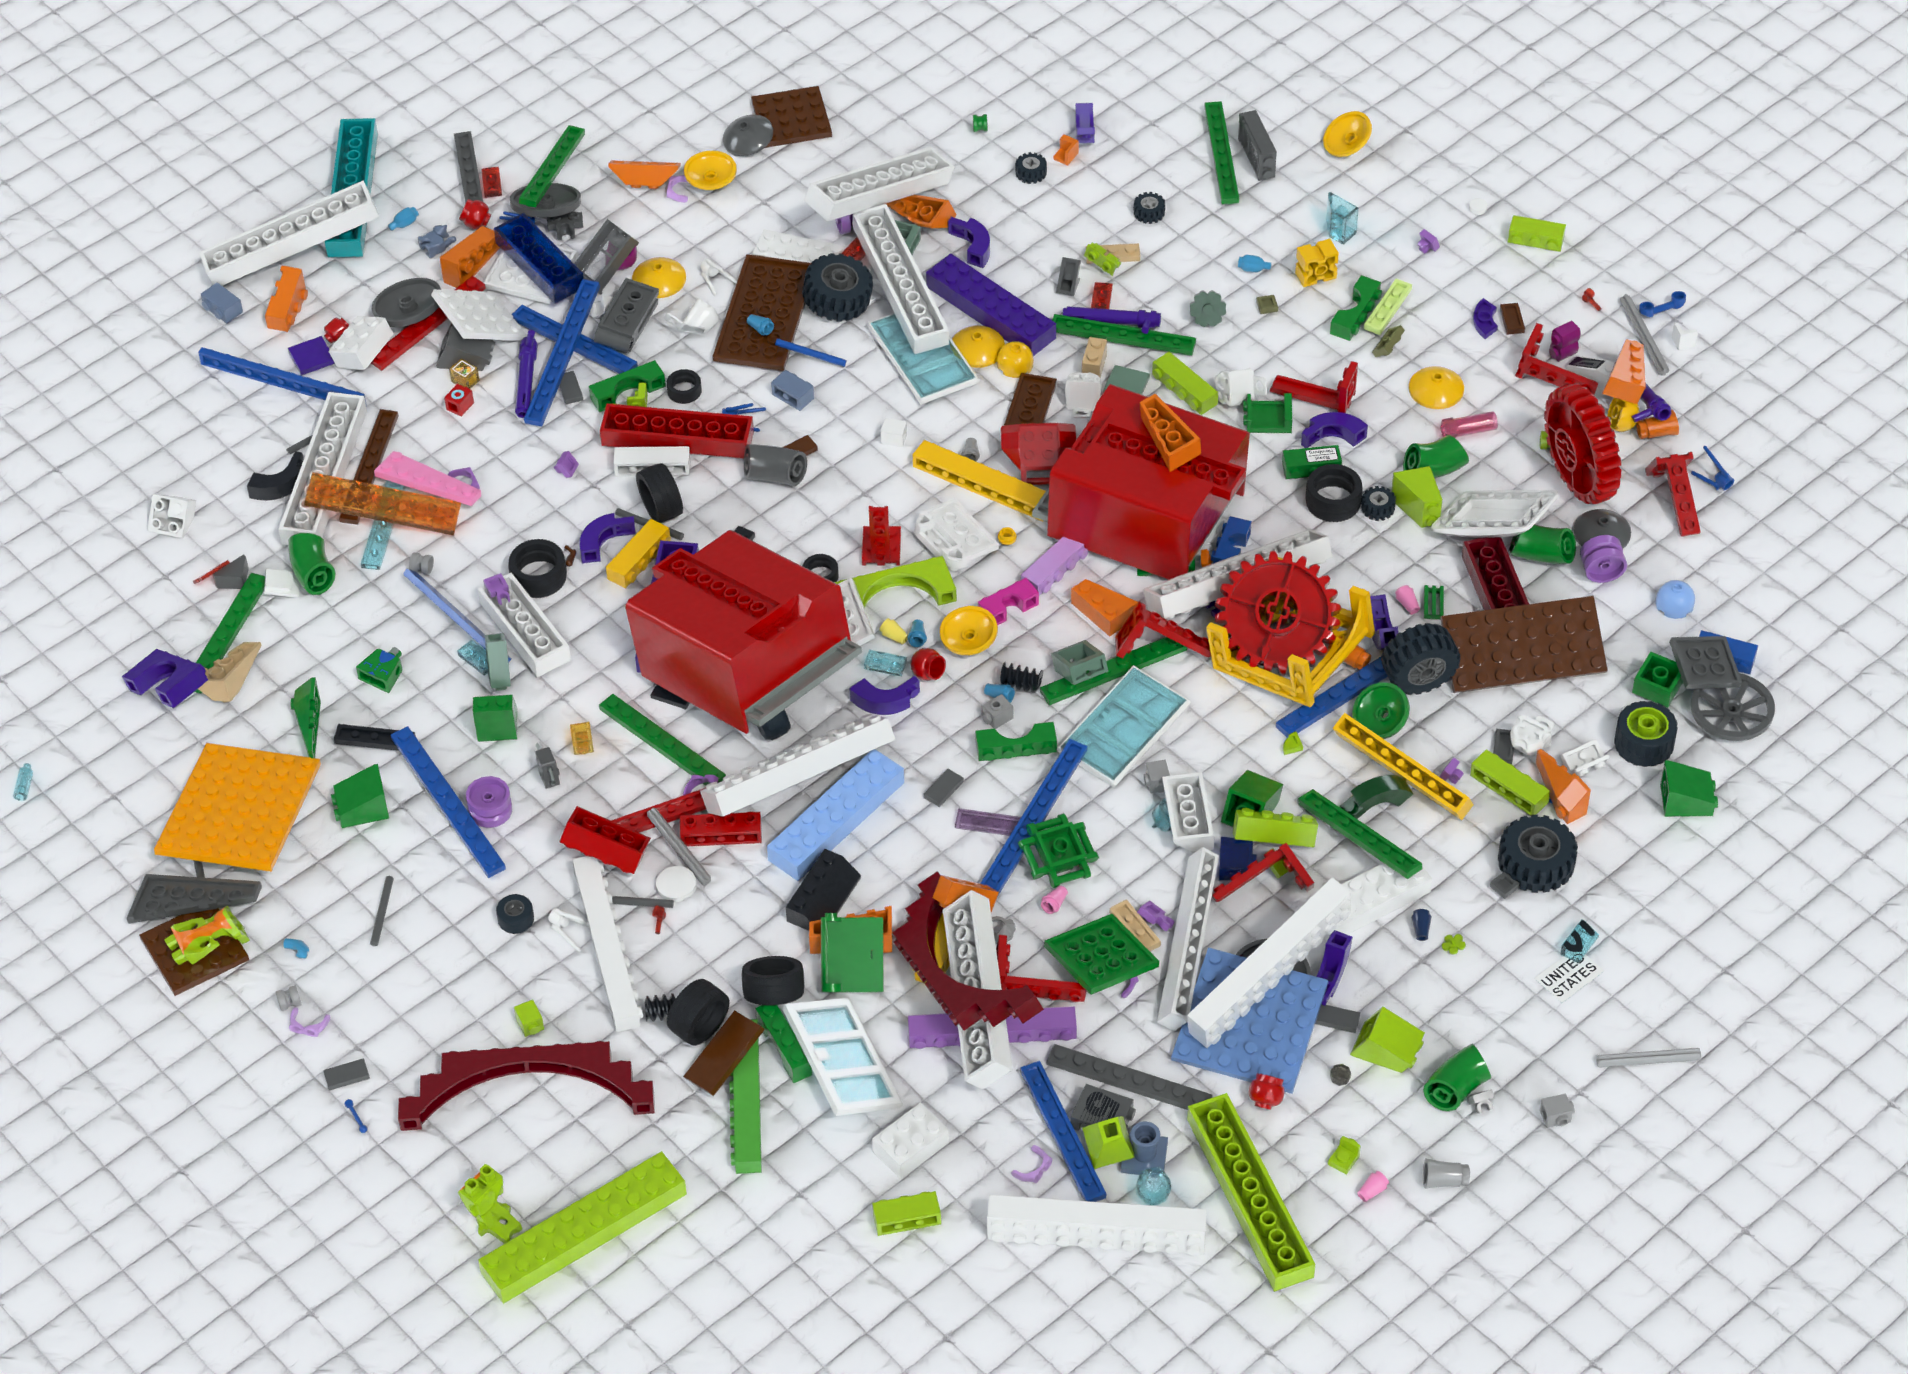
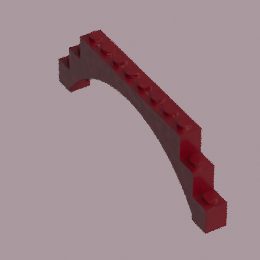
M938 871L918 884L921 893H919L921 898L905 908L909 915L906 917L908 922L892 932L896 938L894 941L895 946L902 953L906 961L909 962L915 973L917 972L921 981L934 996L938 1004H941L942 1009L949 1015L955 1026L959 1024L965 1031L982 1019L984 1023L989 1021L992 1027H995L1009 1016H1012L1014 1019L1018 1017L1022 1024H1024L1044 1010L1028 985L1023 988L1008 990L981 989L960 983L939 968L935 953V935L944 908L939 906L940 902L933 898L941 876Z
M610 1041L578 1042L575 1044H554L549 1046L535 1045L532 1047L505 1049L492 1048L490 1050L461 1052L450 1051L442 1053L441 1074L430 1073L420 1075V1097L407 1096L399 1098L398 1120L401 1131L421 1130L422 1124L437 1109L461 1092L492 1079L521 1073L563 1074L592 1082L622 1099L633 1109L634 1115L655 1113L653 1081L640 1080L633 1082L631 1061H611Z

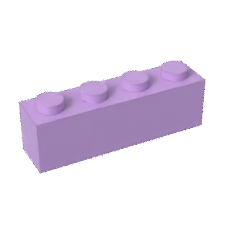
M1062 537L1021 574V580L1027 578L1039 592V595L1043 592L1047 593L1051 585L1055 581L1059 582L1066 571L1073 570L1080 559L1087 557L1089 551L1084 548L1083 543Z

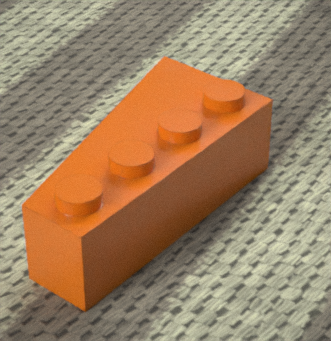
M482 226L440 256L444 283L457 288L472 275L475 276L502 246L500 233Z
M1156 394L1140 402L1141 419L1170 472L1201 454L1200 438Z

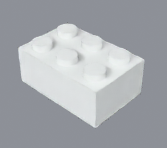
M357 316L328 352L337 368L365 370L394 334L383 317Z
M920 1102L872 1138L873 1153L902 1179L949 1143V1129Z

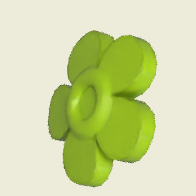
M1456 934L1454 938L1452 935H1447L1444 938L1445 942L1442 943V949L1444 951L1449 950L1450 954H1457L1458 949L1463 950L1466 946L1460 934Z

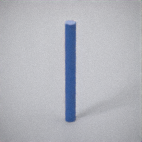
M778 338L775 343L776 346L845 367L847 362L845 359Z

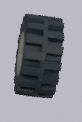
M1028 152V154L1024 153L1023 156L1020 155L1015 163L1016 177H1018V180H1022L1023 183L1028 182V184H1031L1033 182L1036 184L1037 181L1041 182L1047 175V161L1045 157L1042 158L1041 154L1037 155L1035 152L1034 154Z
M1143 192V195L1139 194L1134 201L1133 210L1135 218L1140 222L1143 221L1145 224L1147 222L1152 224V222L1157 223L1158 220L1161 221L1165 216V199L1161 195L1158 196V193L1153 194V192H1149V194Z
M1375 486L1374 489L1370 487L1369 491H1365L1362 496L1361 508L1362 513H1365L1366 517L1369 516L1371 520L1375 518V521H1379V519L1384 521L1385 518L1389 519L1394 514L1396 497L1393 492H1390L1389 488L1385 489L1383 486L1381 488Z

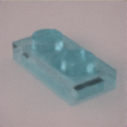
M470 640L457 650L458 656L485 676L488 673L486 651L473 640Z
M869 650L864 662V669L902 677L907 657Z

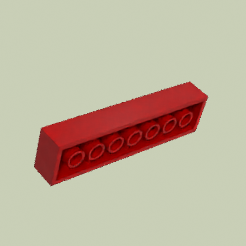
M608 403L606 404L600 428L602 446H689L690 454L744 458L745 447L747 444L752 443L754 434L753 416Z

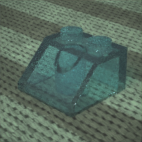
M1332 192L1328 193L1326 214L1329 237L1344 245L1357 233L1359 208Z

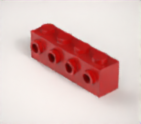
M761 812L730 813L726 816L710 813L680 815V838L687 847L762 843Z

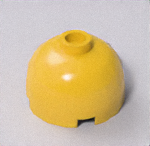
M1012 341L1006 343L1000 349L997 357L998 369L1003 371L1005 376L1020 378L1021 373L1028 372L1029 374L1033 368V353L1026 344Z
M1613 398L1607 415L1611 417V429L1618 432L1632 429L1637 423L1633 421L1632 416L1640 412L1638 404Z

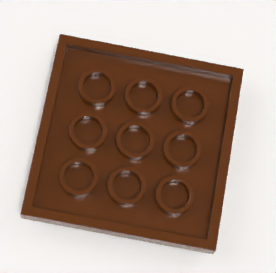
M819 86L751 96L755 115L766 117L773 127V137L765 148L832 137L831 126Z
M219 908L182 914L139 934L140 940L174 996L249 961V956L240 941L226 935L214 939L220 945L193 965L189 961L178 965L171 954L180 949V947L172 951L164 940L173 934L171 927L174 924L202 917L206 920L220 910Z

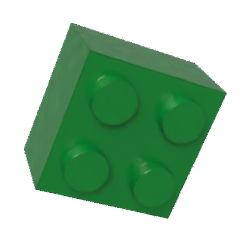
M1650 652L1634 678L1632 693L1668 708L1683 684L1677 663Z

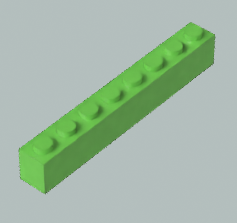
M750 1019L758 1024L757 1019ZM758 1038L730 1074V1076H733V1081H729L730 1094H734V1099H730V1112H734V1117H730L731 1130L734 1129V1135H730L731 1148L735 1147V1153H731V1166H735L736 1174L762 1173Z

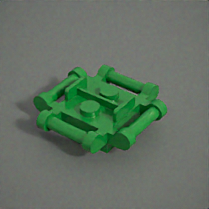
M1063 813L1058 815L1057 818L1026 825L1027 832L1031 837L1019 841L1018 846L1026 856L1032 870L1031 875L1033 879H1039L1044 875H1048L1051 887L1056 888L1062 883L1082 877L1084 879L1091 877V871L1087 862H1095L1099 859L1097 852H1094L1086 834L1084 822L1073 824L1068 821ZM1035 845L1044 867L1039 868L1030 846ZM1079 865L1080 870L1057 876L1058 873L1071 870L1074 866Z

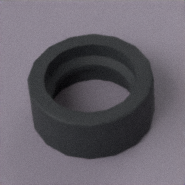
M681 369L673 372L667 378V393L674 402L686 404L700 397L702 393L701 378L696 372ZM682 382L695 385L693 388L685 391L673 388Z
M815 554L804 561L803 567L809 570L817 567L830 569L832 572L824 576V578L832 582L838 581V563L830 555Z

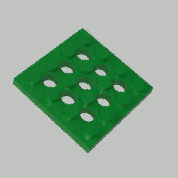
M1113 914L1044 941V947L1090 995L1159 967V960Z

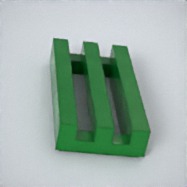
M1424 585V619L1440 620V617L1444 616V586L1436 588V586L1432 585V588H1428V585ZM1428 593H1432V614H1428ZM1436 594H1439V615H1436Z

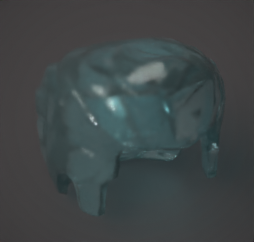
M1161 1167L1145 1169L1137 1179L1136 1195L1147 1204H1162L1169 1197L1171 1180Z

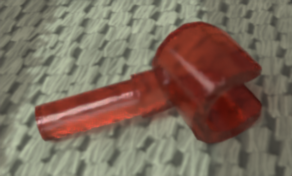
M1587 288L1584 291L1582 300L1590 302L1597 311H1600L1602 308L1593 299L1595 296L1594 291L1591 288Z
M656 905L652 916L657 918L655 934H660L661 924L666 918V912L664 907Z

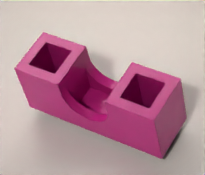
M1025 578L1004 589H1000L988 597H984L978 601V607L988 610L995 617L997 625L1007 621L1006 607L1016 606L1022 612H1025L1039 605V592Z

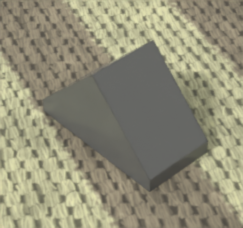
M244 554L213 573L215 586L218 589H241L243 587L249 570Z

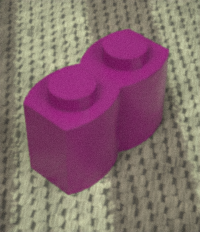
M1572 320L1552 331L1549 353L1558 362L1578 352V340L1580 339L1581 332L1580 328Z

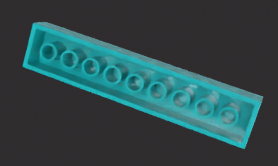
M375 118L340 120L331 194L364 180L371 195L378 138ZM367 223L326 240L327 256L363 257Z

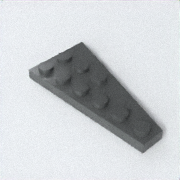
M145 874L126 919L128 924L223 908L227 905L229 907L257 901L262 885L260 881Z

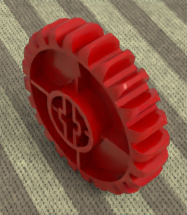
M1568 384L1555 389L1549 394L1545 404L1544 419L1547 423L1544 426L1545 432L1548 434V437H1546L1547 444L1551 448L1550 454L1552 459L1555 460L1554 465L1557 472L1560 471L1561 479L1564 483H1567L1570 492H1574V496L1579 501L1585 504H1598L1607 501L1617 494L1622 473L1619 467L1621 466V457L1618 455L1620 451L1619 445L1615 442L1616 435L1610 427V419L1608 416H1605L1603 406L1601 404L1598 405V399L1586 387H1582L1580 384Z
M1270 551L1268 561H1265L1260 554H1256L1254 566H1251L1247 561L1241 562L1240 569L1242 574L1230 571L1229 580L1233 585L1224 583L1220 587V592L1225 597L1216 599L1215 606L1222 610V612L1215 615V622L1225 625L1223 627L1227 628L1228 638H1230L1228 649L1231 652L1238 649L1237 661H1245L1248 658L1250 660V667L1262 665L1263 669L1272 672L1273 668H1277L1278 674L1285 677L1287 667H1289L1287 659L1292 654L1308 660L1310 667L1315 666L1314 653L1321 657L1327 654V648L1324 643L1333 644L1336 640V636L1330 630L1338 629L1341 622L1332 616L1341 612V606L1337 603H1331L1337 597L1338 592L1336 589H1326L1331 580L1328 575L1320 578L1317 577L1320 569L1318 564L1312 565L1307 569V558L1305 556H1301L1295 563L1292 562V553L1289 551L1285 553L1283 560L1278 559L1276 551ZM1276 598L1275 602H1270L1267 606L1266 620L1268 623L1265 625L1259 613L1264 614L1265 602ZM1279 599H1284L1285 602L1277 627L1272 629L1270 627ZM1290 602L1296 614L1292 613L1290 623L1293 624L1287 628L1280 629L1281 625L1285 626L1289 620L1290 607L1287 606Z

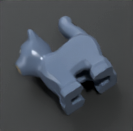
M447 225L434 226L433 231L423 237H418L419 247L422 250L425 248L428 250L426 254L430 259L436 254L444 252L449 245L456 242L455 236L449 237L446 230Z

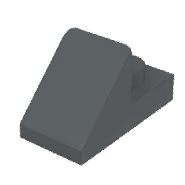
M1062 257L1056 293L1075 295L1080 281L1078 275L1081 260Z

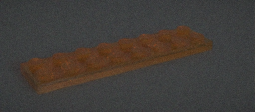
M312 472L304 504L305 506L453 536L461 508L460 502L314 472Z

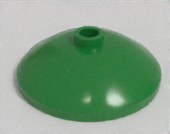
M1387 682L1375 683L1365 688L1359 694L1353 706L1352 716L1353 719L1381 738L1387 739L1397 734L1407 722L1410 711L1409 700L1398 686ZM1388 713V716L1383 718L1384 714Z

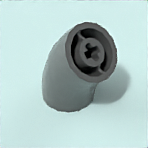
M746 445L744 452L745 479L771 481L791 486H797L803 480L807 470V457L805 453L776 446Z

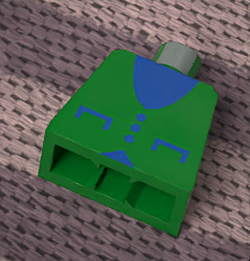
M393 647L389 652L376 649L356 666L358 679L390 693L402 673L401 651L396 647Z

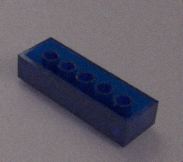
M525 213L494 228L496 244L554 304L577 293L580 283L584 279L583 272Z

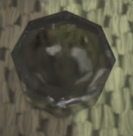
M1344 1064L1334 1065L1330 1071L1331 1081L1339 1086L1346 1085L1351 1079L1350 1068Z

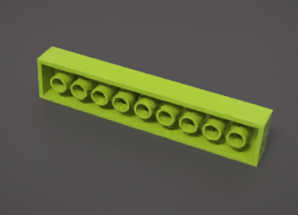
M1225 1093L1188 1106L1187 1121L1273 1291L1275 1292L1314 1278L1315 1262L1228 1094Z
M661 1151L478 1259L480 1272L504 1304L687 1195L685 1180Z

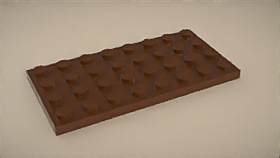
M746 254L713 353V361L784 371L791 350L776 346L775 343L777 338L791 343L794 341L805 306L802 295L805 273L811 263ZM751 314L769 318L774 324L773 331L769 335H761L747 323V318Z
M1594 596L1440 617L1442 627L1446 628L1451 634L1461 657L1454 676H1451L1453 693L1600 674L1608 671Z

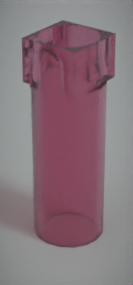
M1491 411L1455 419L1453 417L1442 419L1440 429L1443 437L1451 435L1456 438L1495 430L1498 428V421L1495 412Z

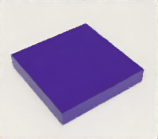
M322 336L288 347V352L301 376L335 364Z

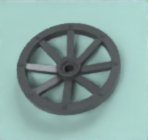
M1739 673L1742 685L1735 699H1730L1726 688H1719L1724 703L1704 692L1705 689H1694L1690 706L1693 718L1697 724L1707 733L1729 741L1749 740L1764 733L1773 721L1775 703L1770 691L1755 678ZM1748 686L1761 695L1759 698L1744 704L1741 703ZM1699 697L1719 709L1700 710L1698 705ZM1766 703V716L1745 712V710ZM1724 717L1717 727L1705 718ZM1740 718L1761 723L1748 730ZM1729 721H1734L1740 731L1724 730Z

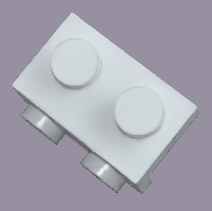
M1596 739L1560 755L1564 766L1567 767V772L1571 775L1575 773L1579 777L1589 773L1588 769L1594 767L1597 770L1605 766V761L1610 758L1609 755L1604 756Z

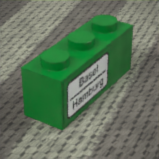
M1338 445L1283 450L1282 454L1285 479L1309 477L1315 469L1326 464L1342 465Z

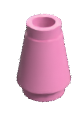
M1404 585L1397 589L1395 592L1397 595L1396 599L1411 615L1417 613L1420 607L1413 588Z
M1058 886L1044 896L1041 902L1042 909L1049 914L1058 912L1068 894L1067 889L1063 886Z
M1380 1171L1371 1173L1357 1194L1364 1202H1367L1387 1189L1389 1181Z

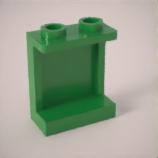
M1284 393V401H1252L1251 394H1247V401H1243V412H1247V414L1243 415V425H1247L1248 432L1292 433V393Z

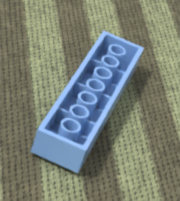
M876 749L871 750L767 846L768 861L799 881L811 870L824 849L832 851L904 784V768Z

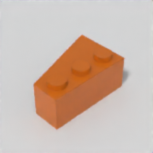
M282 265L280 269L282 276L280 281H276L275 286L278 288L275 296H271L265 319L267 328L288 332L291 325H294L297 313L301 311L303 301L307 299L308 290L305 287L302 269Z
M1087 579L1071 588V604L1109 637L1121 629L1138 603Z

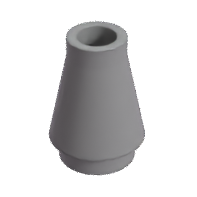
M968 438L961 456L968 457L973 461H977L980 454L976 439Z

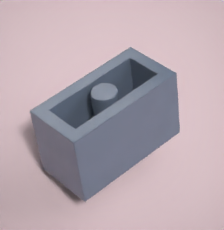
M215 283L201 293L204 309L212 312L217 319H221L226 324L243 313L241 300L219 283Z
M784 370L771 382L772 395L799 411L814 399V386L787 370Z

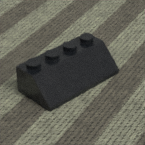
M824 849L787 904V922L809 931V922L821 920V917H825V913L838 914L861 879L860 873L842 855Z

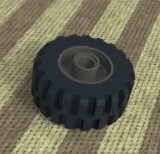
M830 253L828 256H820L819 259H815L808 266L805 273L802 295L809 309L813 313L816 312L819 317H826L830 321L834 319L836 322H842V320L849 321L853 317H859L867 310L873 289V277L869 269L865 265L863 266L860 260H855L850 255L847 257L841 253L839 255Z
M1425 623V625L1418 624L1413 628L1409 627L1405 629L1406 631L1399 632L1394 639L1388 642V646H1385L1381 658L1382 666L1390 682L1408 695L1413 693L1418 695L1422 694V692L1427 693L1434 688L1441 687V684L1448 682L1450 677L1454 676L1460 664V653L1451 634L1446 628L1438 624Z
M1538 814L1531 815V817H1520L1519 821L1516 819L1511 822L1510 826H1507L1501 835L1498 866L1502 872L1505 871L1513 880L1520 883L1521 890H1532V893H1538V891H1543V893L1550 892V889L1556 890L1561 887V884L1565 885L1569 878L1572 877L1576 864L1578 845L1574 834L1571 831L1569 832V828L1565 824L1561 825L1560 821L1555 818L1552 820L1546 815L1538 817Z

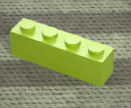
M1167 352L1153 361L1152 375L1200 415L1218 405V391L1171 352Z
M1487 749L1471 763V777L1529 815H1536L1548 804L1550 790Z
M1243 808L1242 810H1236L1232 833L1237 840L1315 847L1318 823L1316 818L1307 814L1294 816L1288 812L1274 814L1268 810L1254 812L1252 809Z

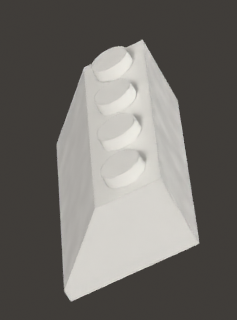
M1202 772L1162 777L1173 842L1194 853L1202 847L1210 851L1214 850V833Z

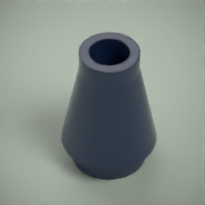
M1426 909L1414 910L1411 916L1418 941L1428 940L1432 916Z

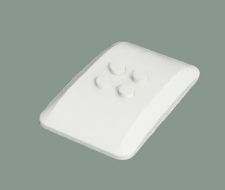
M1466 491L1461 493L1441 514V517L1432 524V531L1460 537H1510L1519 535L1532 528L1559 497L1558 491Z

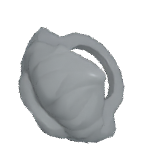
M999 916L992 917V922L998 920L1004 923L998 933L994 932L995 944L998 942L999 935H1007V942L1010 941L1016 930L1013 920H1006Z

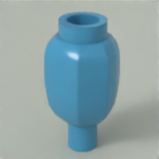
M407 207L395 215L393 222L388 224V227L391 231L397 227L405 228L416 221L419 213L415 207Z
M1244 255L1239 257L1238 267L1247 272H1260L1263 269L1270 270L1271 262H1264L1259 256Z

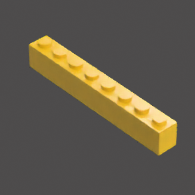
M923 440L913 453V467L1031 517L1033 509L1046 492L1032 484L1023 482L926 440Z
M1346 713L1341 716L1333 727V730L1340 738L1394 775L1405 779L1406 783L1460 820H1463L1474 805L1468 796Z

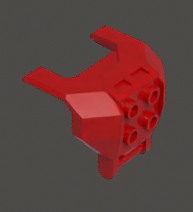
M1030 423L1001 427V450L1021 472V481L1032 485H1049L1050 477L1027 478V472L1051 471L1065 448H1071L1076 441V427L1074 424Z

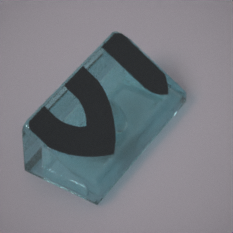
M1581 919L1562 944L1560 954L1579 963L1598 939L1599 934L1586 921Z

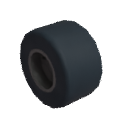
M511 894L498 902L496 913L498 924L502 930L507 933L518 934L527 931L534 922L533 906L527 897Z

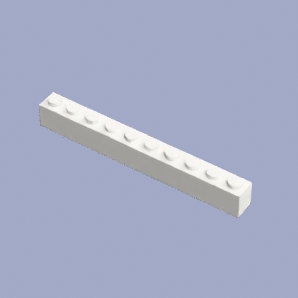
M1204 847L1197 850L1188 859L1157 1023L1172 1031L1177 1030L1188 1022L1187 1015L1191 1010L1219 855Z
M588 856L572 859L575 877L616 1032L641 1027L640 1018H643L641 1006L636 1005V1002L639 1001L637 990H632L631 985H634L632 973L627 971V969H630L628 957L623 956V953L626 952L623 940L619 941L618 938L621 936L619 924L615 925L614 923L617 920L615 908H610V905L613 904L611 893H606L608 882L607 878L602 877L601 874L604 873L603 863L595 857Z

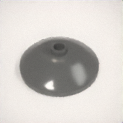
M746 115L734 120L723 134L725 149L736 156H749L761 151L770 143L773 137L772 124L766 117L761 115Z
M1594 509L1578 517L1574 525V536L1579 545L1583 546L1591 538L1610 535L1618 538L1622 548H1625L1631 538V527L1623 516L1614 511Z

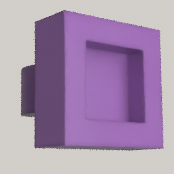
M1423 229L1419 233L1421 240L1417 245L1424 254L1429 249L1435 252L1440 247L1437 238L1427 230Z
M565 451L560 459H558L554 469L557 473H563L566 478L572 477L579 463L569 451Z
M1453 757L1439 777L1444 781L1449 779L1450 782L1456 784L1464 774L1460 769L1456 768L1460 761Z

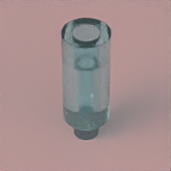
M25 763L18 772L13 792V798L18 801H25L28 797L33 776V770L28 763Z

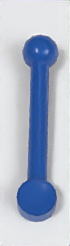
M347 1099L345 1107L349 1108L359 1125V1131L361 1133L367 1132L368 1128L366 1125H363L356 1113L353 1101Z

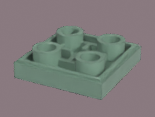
M1115 365L1103 393L1112 384L1142 395L1150 379V373Z

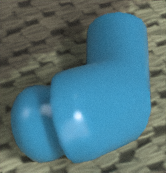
M285 938L284 948L297 950L296 956L298 958H307L309 947L303 941Z

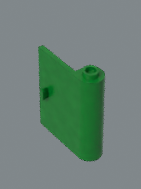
M825 913V917H821V992H884L883 917L842 918L837 917V913Z

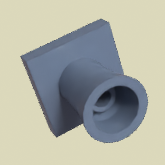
M1147 1121L1139 1122L1128 1133L1135 1158L1122 1161L1121 1173L1163 1178L1168 1137L1160 1136V1130L1155 1124Z

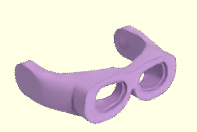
M671 176L668 183L667 198L678 202H687V196L678 195L672 190L675 184L688 182L685 176Z
M294 1007L290 1015L289 1029L295 1033L318 1037L319 1033L328 1025L330 1015L326 1014L321 1023L303 1027L295 1020L298 1008Z
M1033 1145L1031 1150L1043 1158L1041 1167L1026 1174L1013 1170L1011 1174L1021 1181L1037 1183L1041 1179L1043 1171H1047L1051 1166L1052 1158L1040 1147Z

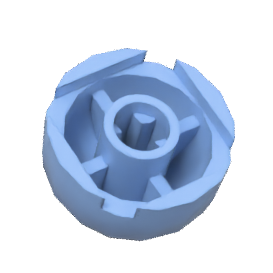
M1671 580L1663 584L1656 597L1657 609L1664 612L1666 617L1674 619L1686 617L1688 613L1693 611L1695 604L1693 589L1687 583L1679 580Z

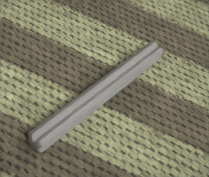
M656 808L649 810L647 817L687 867L694 873L698 881L704 886L710 883L711 876Z
M1700 1048L1605 1054L1598 1055L1596 1061L1598 1067L1695 1061L1701 1059Z

